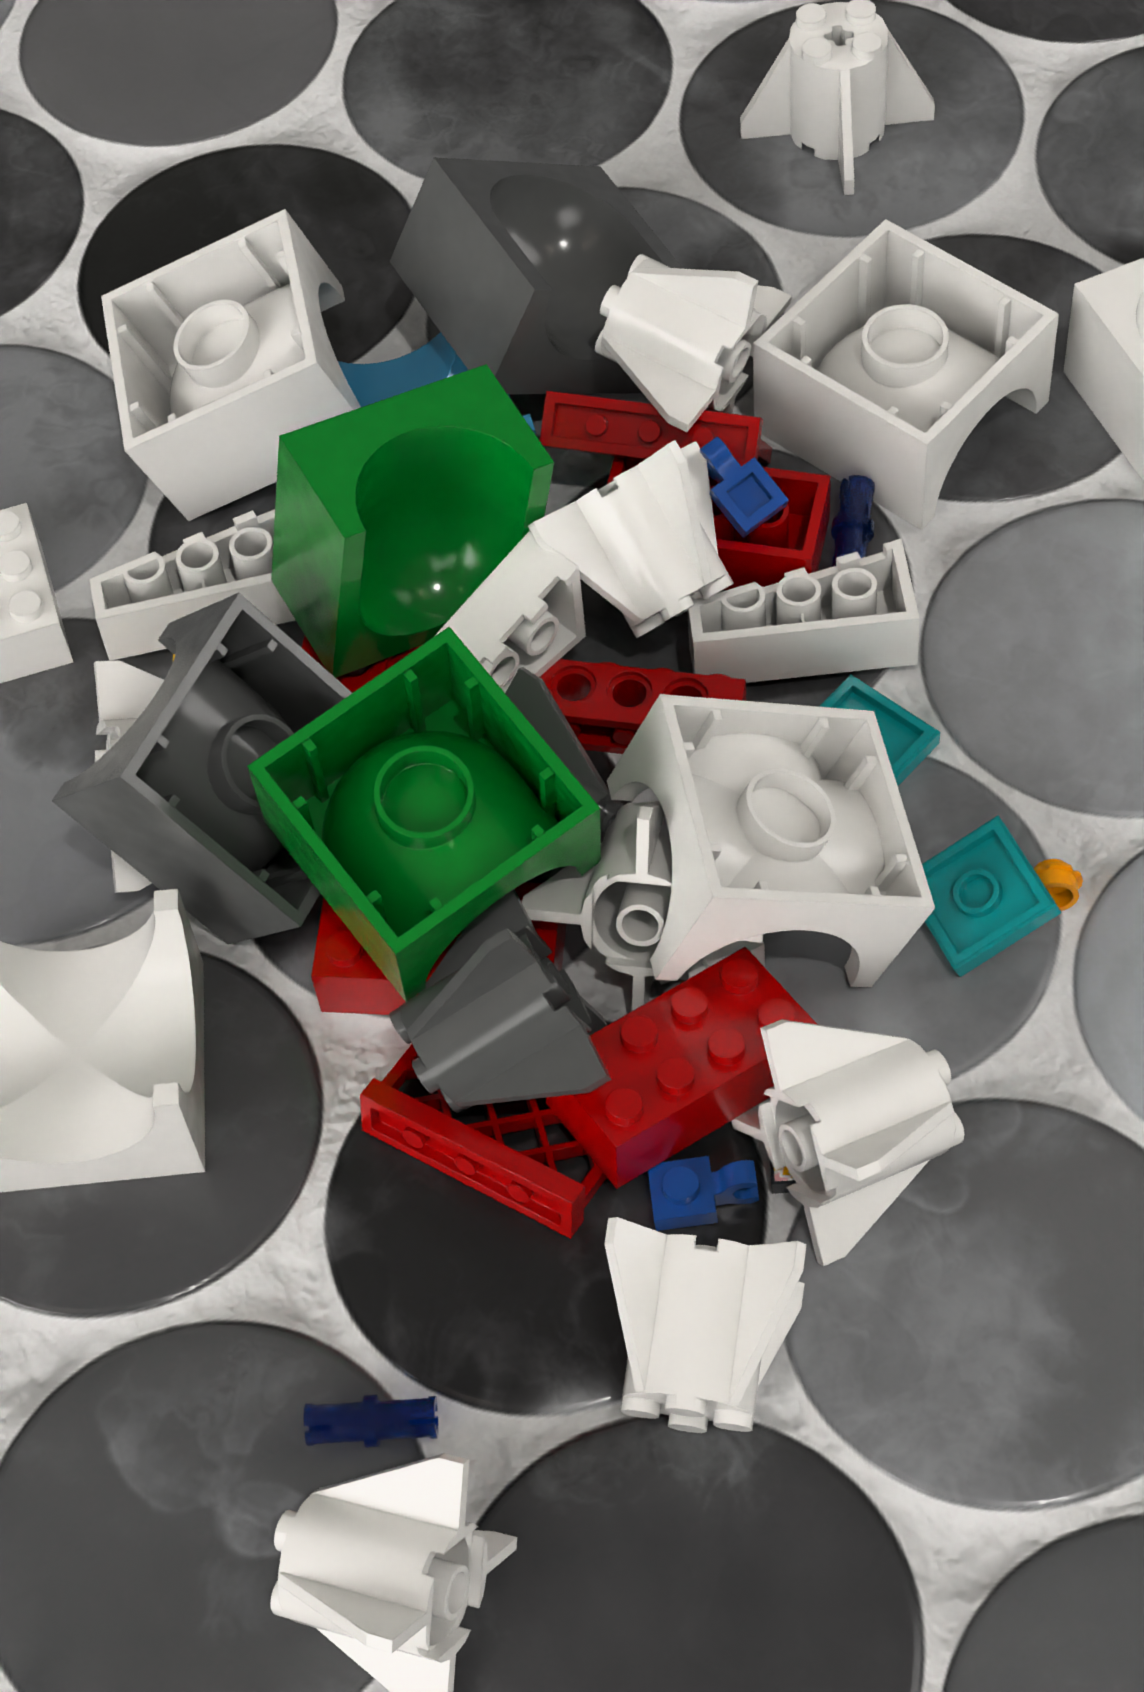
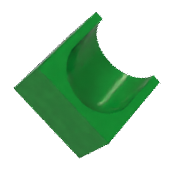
M487 364L279 436L271 581L322 664L335 678L423 645L432 639L530 531L528 525L545 516L554 461Z
M450 626L247 766L264 822L405 1002L426 988V980L431 968L452 940L478 915L501 897L526 881L549 870L563 866H574L583 875L601 860L599 805Z

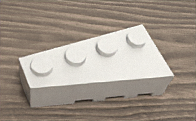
M275 509L256 516L252 510L233 518L234 526L207 538L203 532L183 539L184 544L176 551L164 556H160L154 551L90 578L89 582L96 622L109 661L167 649L158 639L170 622L236 593L242 594L275 625L295 621V618L271 581Z
M529 531L437 634L450 626L504 693H506L518 669L521 667L540 677L586 637L579 566L560 552L555 553L539 547L534 536Z
M902 538L884 543L883 552L861 558L858 552L837 557L836 566L809 574L805 567L784 573V578L779 583L761 587L758 583L752 582L718 592L706 600L703 597L692 600L694 606L687 609L689 650L693 674H724L731 678L746 679V683L918 665L920 618Z

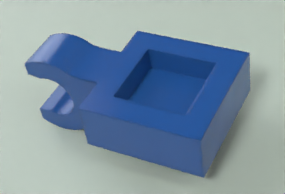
M718 436L700 449V453L707 460L708 476L718 482L710 490L711 499L742 538L746 537L787 506L789 499L755 457L743 466H740Z
M709 1156L661 1162L648 1170L656 1231L718 1223L716 1206L748 1204L759 1201L754 1160L735 1161L723 1166L718 1171L711 1172Z

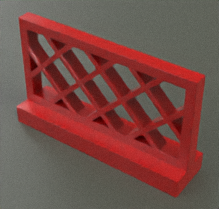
M546 391L540 442L543 447L645 460L674 440H676L680 449L695 441L701 449L718 436L740 466H743L754 457L758 462L770 464L772 447L761 439L763 425L761 417L705 410L689 431L685 432L668 424L650 403Z
M413 1044L410 1045L382 1081L373 1078L360 1094L362 1131L570 1239L584 1221L585 1207L607 1178L577 1140L549 1145L544 1126L562 1122L551 1109L539 1111L536 1099L526 1100L530 1113L498 1119L493 1103L483 1104L488 1121L465 1125L452 1118L449 1109L451 1107L444 1099L440 1089L435 1091L436 1094L417 1098L399 1091V1088L406 1080L418 1078L412 1067V1061L419 1058ZM534 1128L540 1148L518 1152L504 1144L501 1134ZM587 1155L591 1166L589 1173L579 1183L557 1172L554 1161Z

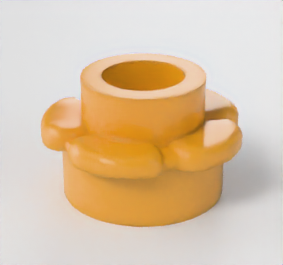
M1047 859L1039 862L1034 867L1037 875L1061 911L1072 907L1078 901V889L1082 886L1083 878L1081 873L1073 870L1070 864L1059 859Z

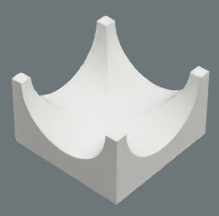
M660 694L607 779L611 800L633 801L638 794L650 788L662 806L668 825L672 853V885L664 930L658 946L650 958L655 980L678 981L683 973L700 959L724 946L746 938L779 931L807 930L828 933L848 942L852 947L849 960L844 967L850 987H872L935 909L874 711Z
M178 888L154 891V911L148 921L131 935L107 945L74 951H45L18 947L0 941V1192L205 1172L203 960Z

